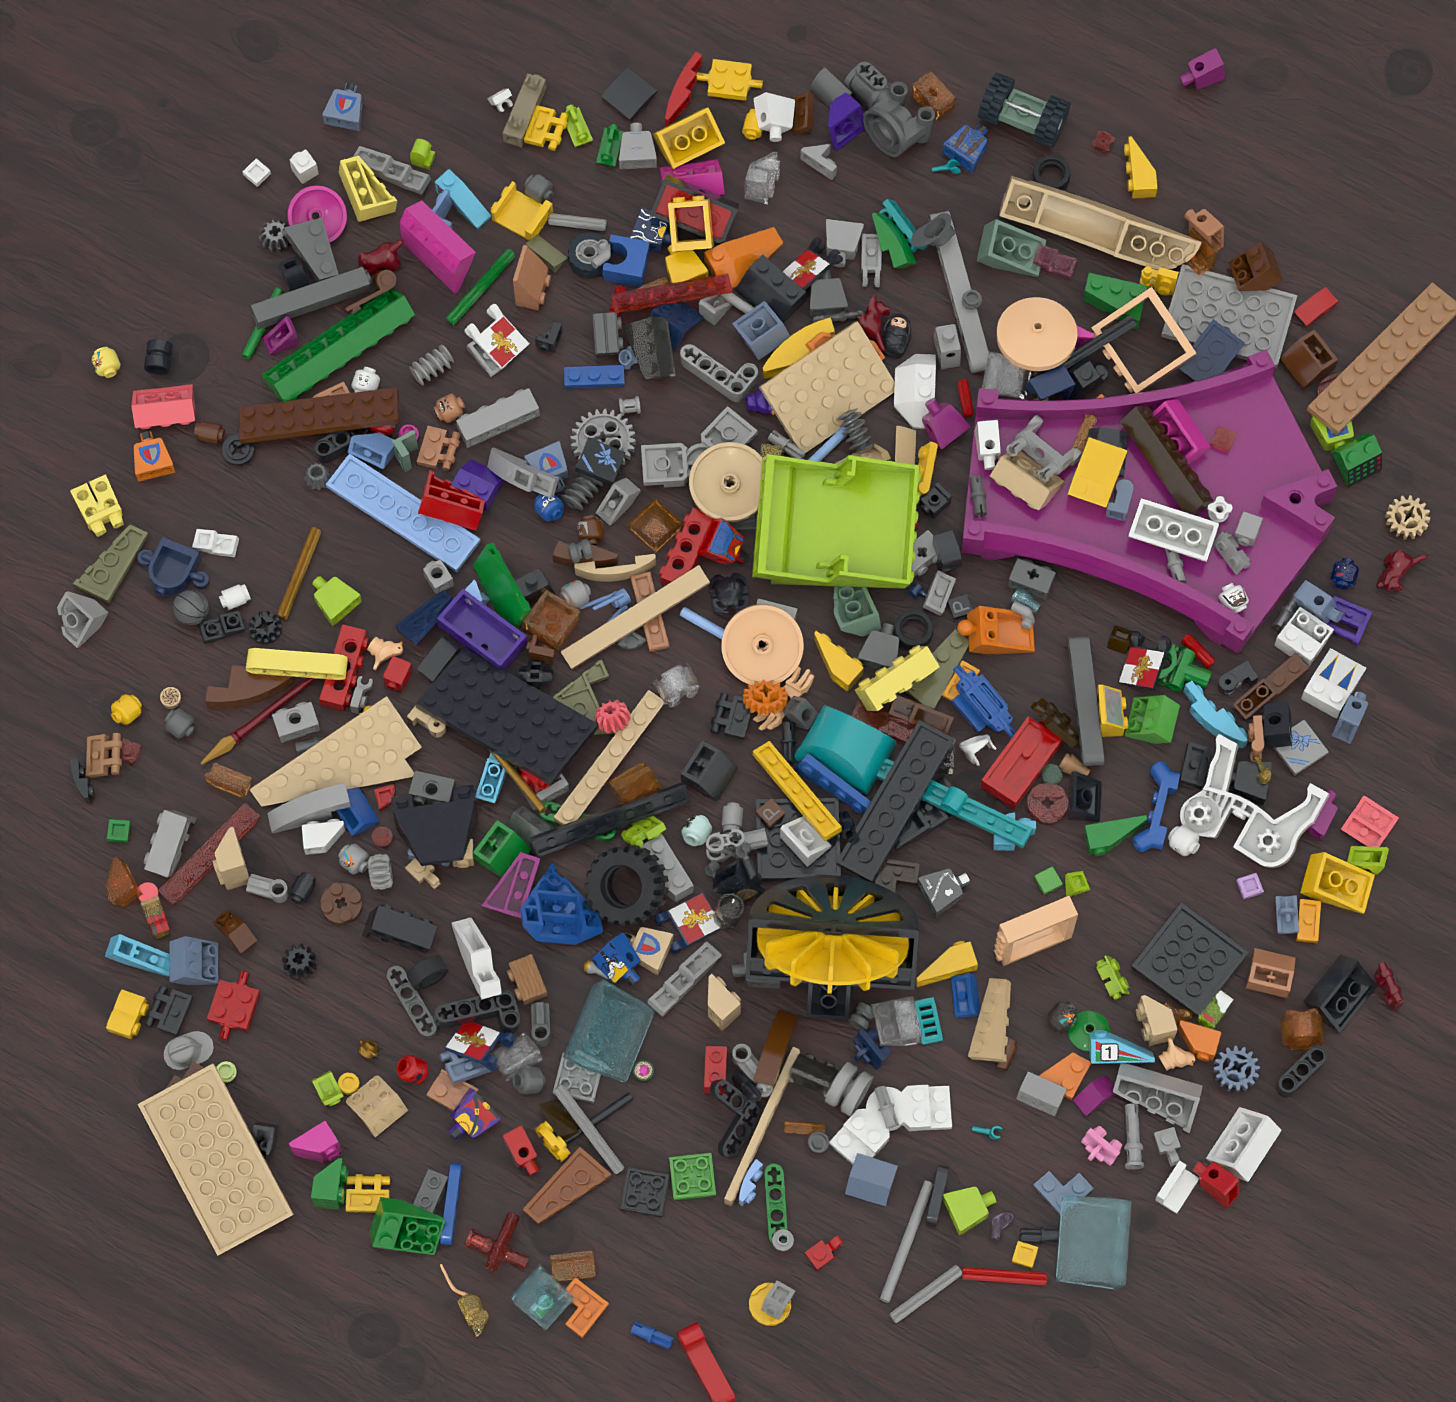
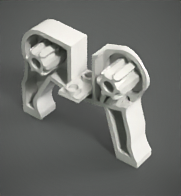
M1218 734L1216 738V753L1210 764L1206 784L1202 791L1189 798L1183 804L1180 812L1181 823L1192 829L1199 836L1217 839L1231 812L1243 820L1247 817L1249 819L1234 848L1264 867H1280L1291 859L1299 838L1306 829L1315 823L1330 794L1310 783L1307 788L1308 795L1306 800L1301 805L1273 820L1265 811L1252 802L1228 792L1238 744Z

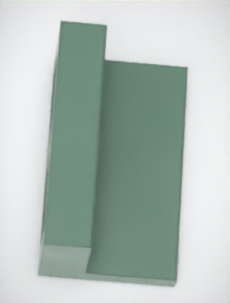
M414 430L392 441L395 457L404 472L412 469L409 453L418 449Z

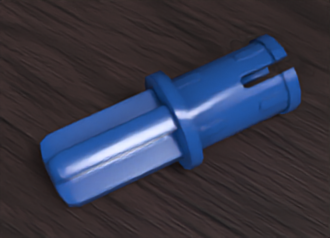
M635 1321L631 1334L647 1340L649 1344L653 1342L666 1349L671 1348L674 1341L673 1337L657 1331L656 1327L651 1328Z

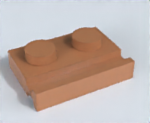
M442 1069L428 1091L427 1097L453 1111L468 1089L472 1088L477 1093L479 1089L465 1081L453 1085L447 1072Z

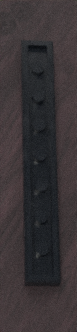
M681 782L534 835L528 839L534 857L538 858L690 803L691 800L686 784Z

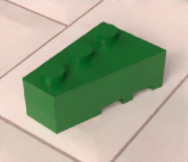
M1089 273L1083 301L1104 313L1106 311L1112 314L1145 292L1147 286ZM1144 301L1117 318V320L1122 321L1128 316H1132L1137 324L1133 329L1137 331Z

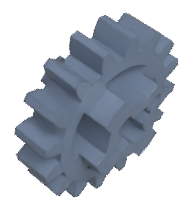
M1234 1046L1233 1051L1227 1047L1225 1050L1226 1054L1220 1052L1218 1055L1220 1059H1216L1214 1062L1217 1067H1214L1213 1072L1218 1073L1215 1080L1221 1079L1220 1086L1227 1085V1091H1230L1232 1087L1235 1088L1236 1093L1239 1092L1241 1087L1244 1091H1247V1084L1253 1086L1255 1084L1253 1079H1258L1259 1077L1255 1073L1260 1070V1066H1255L1258 1059L1251 1058L1252 1051L1248 1054L1245 1053V1047L1241 1051H1238L1237 1046ZM1227 1060L1228 1067L1223 1070V1063ZM1234 1066L1236 1068H1241L1239 1073L1237 1070H1232ZM1250 1069V1075L1246 1079L1245 1071Z

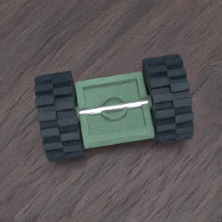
M996 72L983 95L977 118L994 125L1002 121L1034 134L1033 141L1050 148L1054 147L1066 122L1071 103L1054 95H1051L1048 102L1013 89L1015 79Z

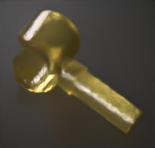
M1256 755L1254 759L1261 770L1257 777L1265 784L1271 780V771L1265 768L1259 755Z

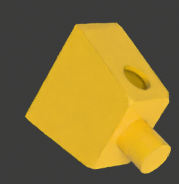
M672 244L668 247L670 255L665 258V266L674 294L701 283L708 276L707 268L693 250L672 251Z

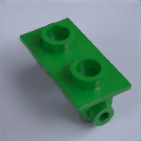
M610 124V127L604 128L596 163L616 166L622 134L624 133V131L617 129V125Z

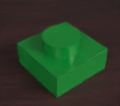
M109 819L107 841L129 843L131 822Z

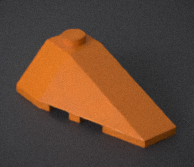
M775 227L722 243L705 251L704 262L715 281L730 291L737 287L748 268L761 255L769 259L783 245V241Z

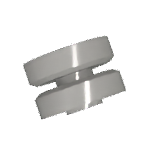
M846 1062L832 1082L825 1102L835 1107L843 1100L841 1112L851 1117L868 1092L874 1076L864 1071L855 1079L858 1072L857 1066Z

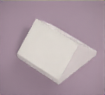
M804 816L784 824L780 828V838L807 867L832 846L827 840L824 841Z

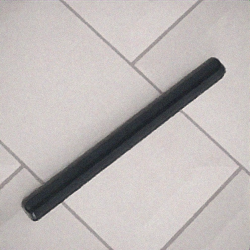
M1128 316L1074 350L1071 356L1061 365L1068 369L1137 325L1136 321L1132 316ZM1050 370L1040 371L1036 375L1032 376L1030 379L1037 377L1043 373H1046Z

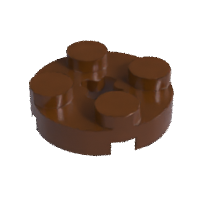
M333 883L324 891L320 901L321 910L325 918L336 925H345V923L355 921L361 914L363 907L360 893L354 886L347 883ZM344 899L347 906H342L341 909L337 908L338 904L336 902Z

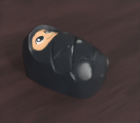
M894 314L887 320L882 333L885 351L881 352L884 356L898 359L905 354L911 339V323L907 316Z

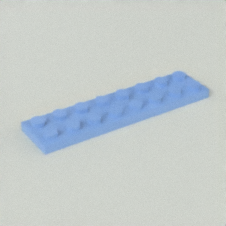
M351 454L346 457L326 483L328 489L436 560L441 559L444 565L456 573L481 542L480 538L459 525L419 514L420 499Z

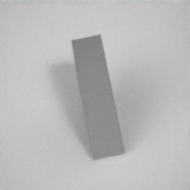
M341 783L308 793L267 813L272 834L302 827V825H306L310 821L323 822L333 819L331 811L351 807L346 784Z

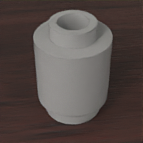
M727 803V806L723 807L721 827L726 834L730 833L731 829H742L743 808L738 803Z

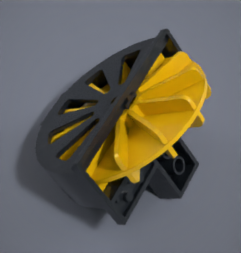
M816 874V876L801 877L780 883L764 892L755 901L750 910L745 979L789 981L793 986H797L800 982L809 983L807 1018L849 1020L851 986H860L863 991L869 990L870 987L915 989L919 940L917 916L912 907L893 891L870 881L858 879V877Z

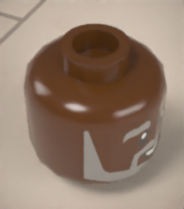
M595 515L582 517V520L577 523L579 541L588 539L589 544L598 545V541L604 538L603 521Z

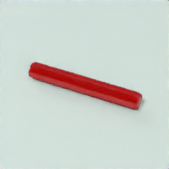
M963 1267L962 1278L966 1280L1046 1285L1047 1274L1040 1272Z

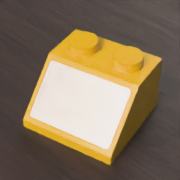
M1098 685L1096 696L1101 736H1123L1124 730L1128 729L1127 717L1123 716V710L1126 709V698L1122 697L1121 690Z

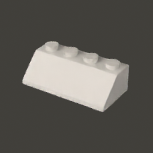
M1141 498L1128 537L1207 562L1219 523Z

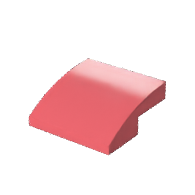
M1363 796L1341 830L1367 847H1380L1399 817L1368 797Z

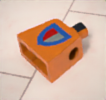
M151 431L141 433L142 442L134 444L135 474L138 482L176 473L162 438L153 439Z

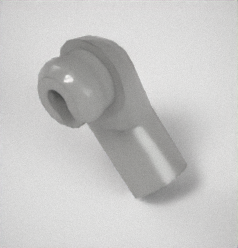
M1014 601L1011 610L1021 615L1023 620L1021 623L1022 627L1030 629L1035 623L1032 610Z

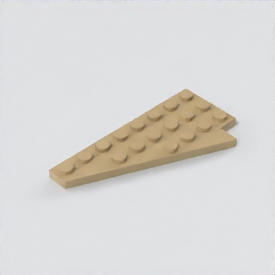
M386 696L259 782L250 791L262 807L291 801L308 793L345 783L348 790L413 777L414 771L405 758L422 747Z

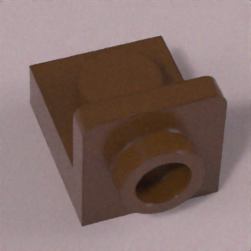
M534 634L532 640H528L526 651L529 652V658L535 661L545 660V663L554 664L555 650L547 645L537 646L538 635Z

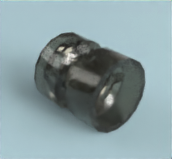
M731 893L720 897L713 912V919L717 926L722 929L734 928L744 911L743 900L738 895Z

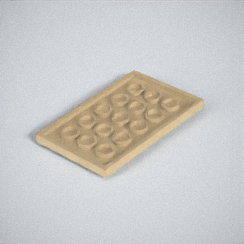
M857 321L762 384L759 389L792 442L806 453L840 429V425L844 421L837 420L838 416L855 408H858L855 412L863 414L894 393L895 381Z

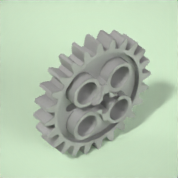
M596 409L595 415L588 412V418L586 419L581 416L582 423L576 422L577 429H572L574 436H571V442H573L571 449L575 450L574 457L579 456L580 458L589 437L609 446H619V450L626 452L624 458L631 459L629 452H634L633 445H636V440L633 439L635 432L632 431V424L627 425V418L621 420V413L614 416V410L610 414H607L606 409L603 410V414H600L598 409ZM609 427H613L616 430L613 432H608L606 429ZM589 431L596 432L593 436L587 435ZM623 458V461H622V463H621V464H623V465H625V459H624V458Z

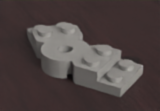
M727 406L701 433V443L693 445L689 449L682 443L641 445L644 486L664 485V488L685 486L689 482L694 462L705 450L716 444L726 442L747 445L758 434V430Z

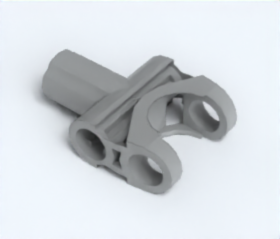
M731 829V832L728 834L721 832L711 834L706 840V856L711 862L713 860L724 862L729 857L740 858L736 855V849L739 845L743 846L746 842L751 845V850L768 847L765 829L744 833L739 829ZM712 839H719V840H720V841H718V842H714L713 844H710V845H709V842H710ZM710 852L717 854L721 853V855L717 858H714L710 855Z

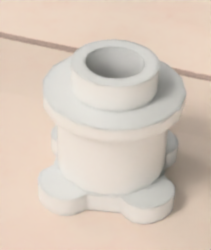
M1218 496L1214 503L1208 505L1210 519L1217 523L1224 522L1232 511V505L1227 504L1222 496Z

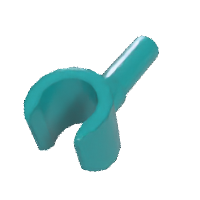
M951 159L947 165L932 167V171L950 170L953 174H959L961 170L956 166L961 164L957 160Z
M994 1126L992 1129L972 1127V1131L989 1135L992 1140L1001 1138L994 1135V1130H1003L1000 1126Z

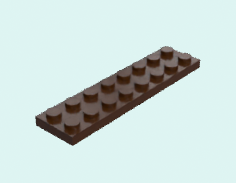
M397 387L239 407V440L241 444L399 424V391Z

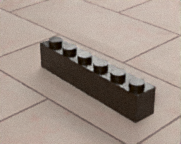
M1147 405L1136 406L1120 421L1183 512L1198 516L1214 501L1210 496L1209 490L1202 485L1197 473L1190 468L1187 459L1178 451L1175 442L1169 438L1165 428L1157 421L1153 411Z

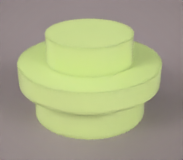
M221 1062L216 1067L224 1083L231 1082L236 1077L237 1071L231 1062Z

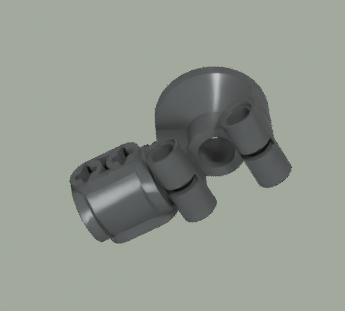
M867 61L859 63L851 70L845 79L844 86L850 91L852 90V94L868 108L863 116L864 126L870 139L882 152L891 157H898L916 142L926 143L930 140L935 112L930 107H922L918 110L917 116L913 118L904 107L908 91L906 84L903 82H894L893 84L887 82V79Z

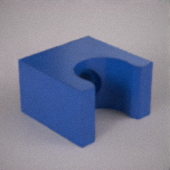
M611 234L609 240L611 252L622 254L626 259L618 265L604 263L603 280L642 287L650 255V242Z

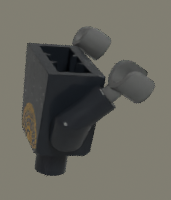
M746 842L743 846L739 845L736 849V855L743 858L744 861L739 859L719 870V863L713 860L705 867V874L713 877L712 891L738 902H743L751 897L758 899L765 892V889L760 887L762 876L756 870L752 858L749 859L748 856L751 852V845Z

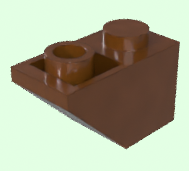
M231 910L221 913L213 922L231 945L240 953L257 941L247 925Z

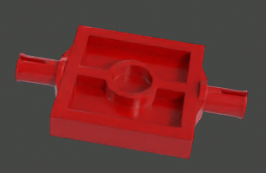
M240 972L238 982L230 983L219 980L207 1020L222 1026L219 1036L221 1040H228L231 1029L245 1031L249 1029L261 992L258 989L245 985L249 975L247 972Z

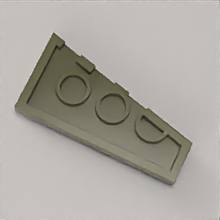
M129 525L112 542L107 551H104L99 556V559L92 566L90 565L79 579L77 578L72 583L73 586L110 603L147 540L148 533Z
M955 629L932 653L940 667L921 681H913V686L904 692L915 701L936 709L944 690L955 673L953 669L960 664L969 648V640Z

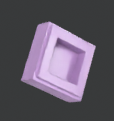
M1257 873L1236 880L1243 900L1263 894L1264 892Z

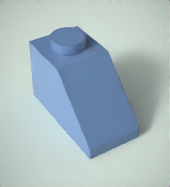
M381 433L355 435L351 437L348 453L384 469L394 457L395 453L392 442L394 439Z

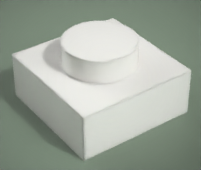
M255 159L243 171V175L258 187L271 175V171L259 160Z

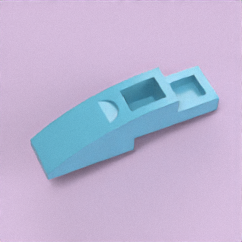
M1193 681L1187 683L1183 692L1192 702L1189 712L1196 721L1216 737L1220 734L1237 743L1238 747L1244 748L1248 742V735L1243 728H1239L1236 725L1233 715L1230 712H1226L1224 708L1216 712L1213 702L1208 701L1204 697L1202 688L1198 684L1195 685Z
M490 753L475 798L495 804L506 779L507 772L492 753Z

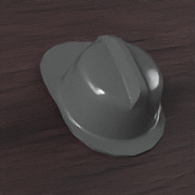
M942 213L920 227L912 235L911 244L914 247H922L927 244L932 246L946 244L956 233L951 225V216L948 213Z

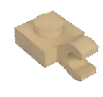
M415 858L405 867V870L420 884L425 880L433 889H436L441 884L439 879L432 873L435 870L432 865L421 866Z

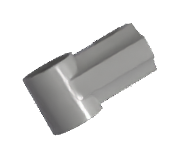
M251 874L249 877L246 892L273 899L277 903H283L288 899L289 890L283 880H272ZM277 888L284 889L283 893L279 895L274 894V891Z
M738 1044L733 1049L731 1060L748 1079L753 1080L759 1061L751 1053L749 1046ZM743 1051L747 1057L745 1059H738L736 1052Z

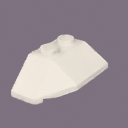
M915 354L895 368L894 407L913 429H925L922 417L929 413L925 403L935 398L936 355Z

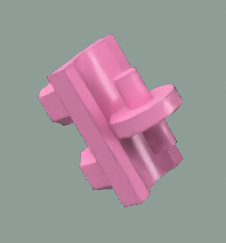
M1101 1126L1095 1129L1090 1128L1081 1141L1086 1146L1085 1149L1091 1153L1088 1159L1092 1161L1096 1157L1100 1162L1105 1161L1111 1166L1120 1154L1119 1151L1122 1144L1116 1139L1108 1143L1104 1139L1107 1133Z

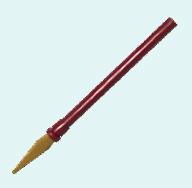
M318 678L303 679L243 727L241 726L235 732H232L230 736L222 738L203 759L201 764L203 765L231 751L233 746L239 743L240 739H243L248 732Z

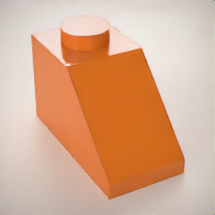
M1180 1020L1178 1031L1190 1052L1201 1061H1213L1221 1032Z

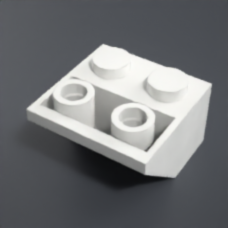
M1299 607L1278 635L1274 646L1290 657L1296 653L1309 667L1324 647L1334 629L1302 607Z

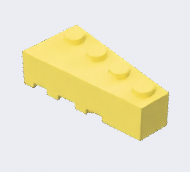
M920 645L913 647L909 650L910 654L904 658L903 656L898 657L892 661L893 665L888 669L886 667L881 668L875 672L876 676L871 680L866 678L858 684L860 687L855 689L867 711H879L883 708L882 704L897 698V692L907 691L913 686V681H921L940 667L927 646L920 647Z

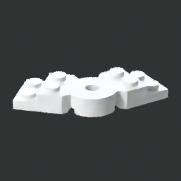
M928 1085L907 1086L902 1092L892 1087H886L891 1104L895 1105L893 1108L899 1122L898 1126L886 1129L881 1111H878L880 1105L874 1091L867 1100L866 1109H857L829 1144L853 1165L857 1153L874 1158L889 1141V1131L896 1130L902 1125L909 1131L952 1129L949 1086L928 1087Z

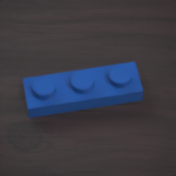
M624 365L564 367L565 389L625 386Z

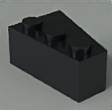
M382 904L369 913L362 936L376 935L381 937L382 942L387 943L388 940L399 943L401 947L426 953L431 948L437 926L433 925L432 921L421 918L419 920L414 918L411 913L405 911L400 913L394 911L393 907Z

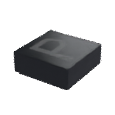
M967 594L947 601L953 620L966 617L967 613L972 611Z

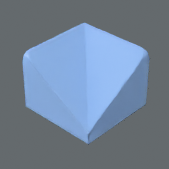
M475 580L465 589L485 605L490 600L489 597L478 589Z

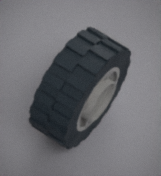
M583 233L580 236H576L570 242V247H568L569 266L578 276H583L584 278L601 276L604 263L611 264V256L609 260L597 268H594L590 260L598 255L597 243L605 239L603 236L601 237L597 233Z

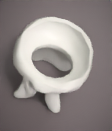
M987 734L970 738L959 744L967 759L977 766H980L975 756L976 752L985 745L989 749L996 750V747L990 740V736Z

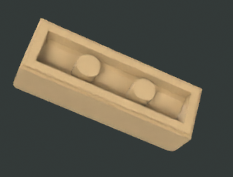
M896 426L895 462L915 465L916 430Z

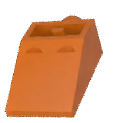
M978 606L967 613V620H961L958 623V632L963 636L969 637V652L980 654L1035 652L1033 625L1030 629L1023 628L1021 625L1023 621L1021 615L1012 610Z

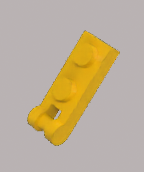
M929 442L922 446L918 453L921 481L918 484L917 492L920 493V497L926 494L930 488L938 444L934 442Z

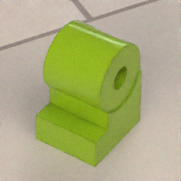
M416 139L410 153L411 164L430 170L435 158V151L430 150L432 145L423 139Z

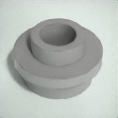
M782 1229L773 1235L772 1243L777 1250L787 1251L793 1246L794 1238L791 1232ZM784 1236L787 1238V1242L781 1243L779 1238Z

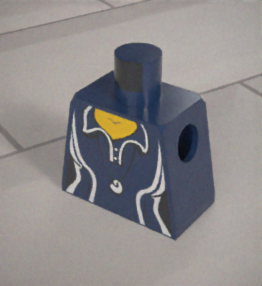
M641 208L630 238L649 241L650 252L660 253L665 243L672 244L671 232H669L670 223L651 216V211Z

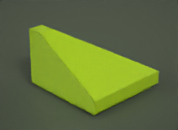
M1083 871L1065 874L1066 896L1072 897L1090 890Z

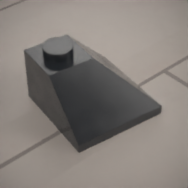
M1089 356L1066 369L1075 383L1069 400L1081 399L1105 383Z

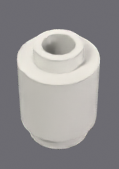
M238 584L221 591L222 596H219L223 608L227 607L228 610L247 603V600L251 599L245 584L241 586Z

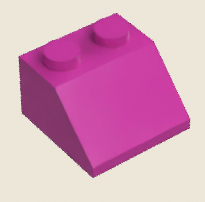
M326 1121L289 1143L295 1157L323 1163L327 1160L331 1162L340 1156L339 1153L342 1152L338 1140Z

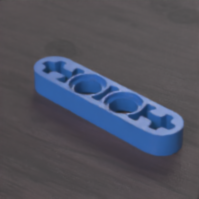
M451 1163L443 1217L445 1218V1224L441 1233V1244L452 1245L462 1174V1164Z

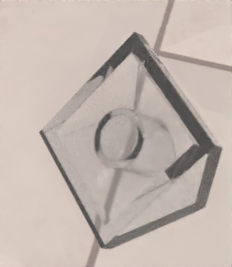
M526 1033L513 1039L515 1043L511 1048L503 1045L489 1054L498 1058L496 1064H498V1069L505 1081L513 1078L519 1068L531 1067L542 1060L540 1049Z

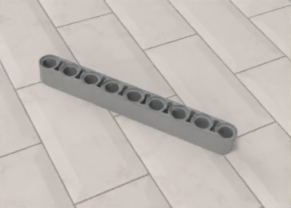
M945 211L929 215V222L942 213L950 215V212ZM955 233L946 244L936 246L969 368L971 373L992 369V364L977 308L968 309L962 303L963 294L971 290Z

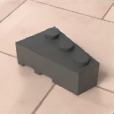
M322 218L283 228V235L288 239L294 251L297 252L316 283L339 275Z

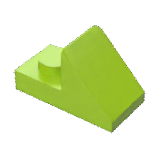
M1351 846L1347 863L1361 869H1369L1372 873L1378 875L1385 867L1389 849L1387 847Z

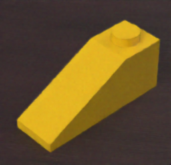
M959 941L954 943L952 947L945 951L916 978V986L920 987L976 971L978 963L971 942Z

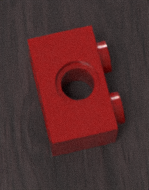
M706 1046L704 1093H710V1086L713 1081H726L727 1047ZM719 1086V1087H718V1089L720 1090L719 1093H724V1094H725V1091L722 1090V1086Z

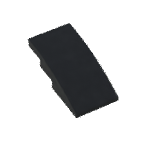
M945 775L935 781L948 788L952 786ZM921 800L894 848L898 850L956 818V816Z

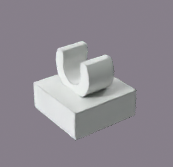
M502 89L487 98L490 104L496 105L500 112L504 111L502 108L503 102H506L509 107L513 106L512 101L508 99L512 96L509 89Z

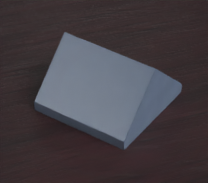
M857 1153L845 1194L886 1207L898 1165Z

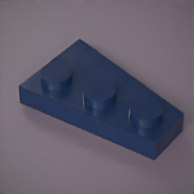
M442 590L395 626L396 629L414 645H417L437 623L439 615L452 602V596Z

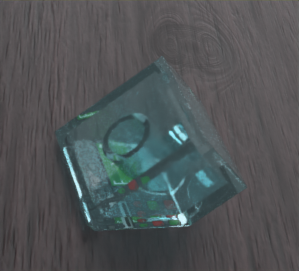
M540 1265L535 1268L510 1296L516 1306L545 1330L575 1299Z

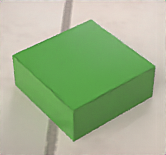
M1053 866L1034 876L1043 895L1063 885Z

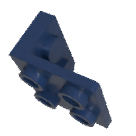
M672 295L652 309L645 328L676 350L680 347L686 332L700 323L704 316L683 302L679 297Z

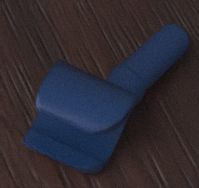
M914 584L908 591L913 598H917L919 595L927 596V592L924 591L920 584Z

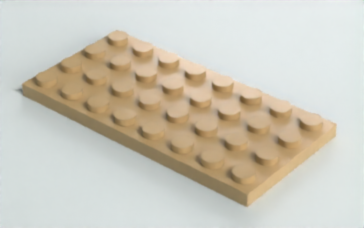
M214 1063L138 1104L217 1255L294 1215Z

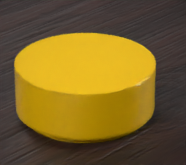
M345 1073L338 1080V1086L343 1094L352 1095L359 1089L358 1077L353 1073Z

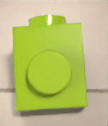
M331 1071L312 1080L324 1106H333L341 1101L340 1098L343 1097V1094Z

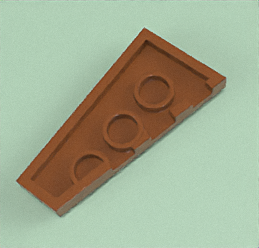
M579 1147L523 1208V1212L539 1225L612 1175Z

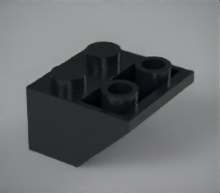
M702 740L681 772V782L717 801L738 767L719 749Z

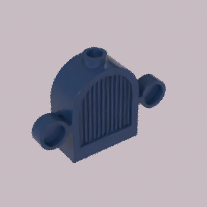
M162 537L154 555L147 549L141 550L138 553L137 559L142 567H149V575L155 587L154 592L160 596L165 597L166 595L181 593L188 587L191 580H193V584L197 589H205L209 585L208 575L202 571L196 572L202 559L200 552Z

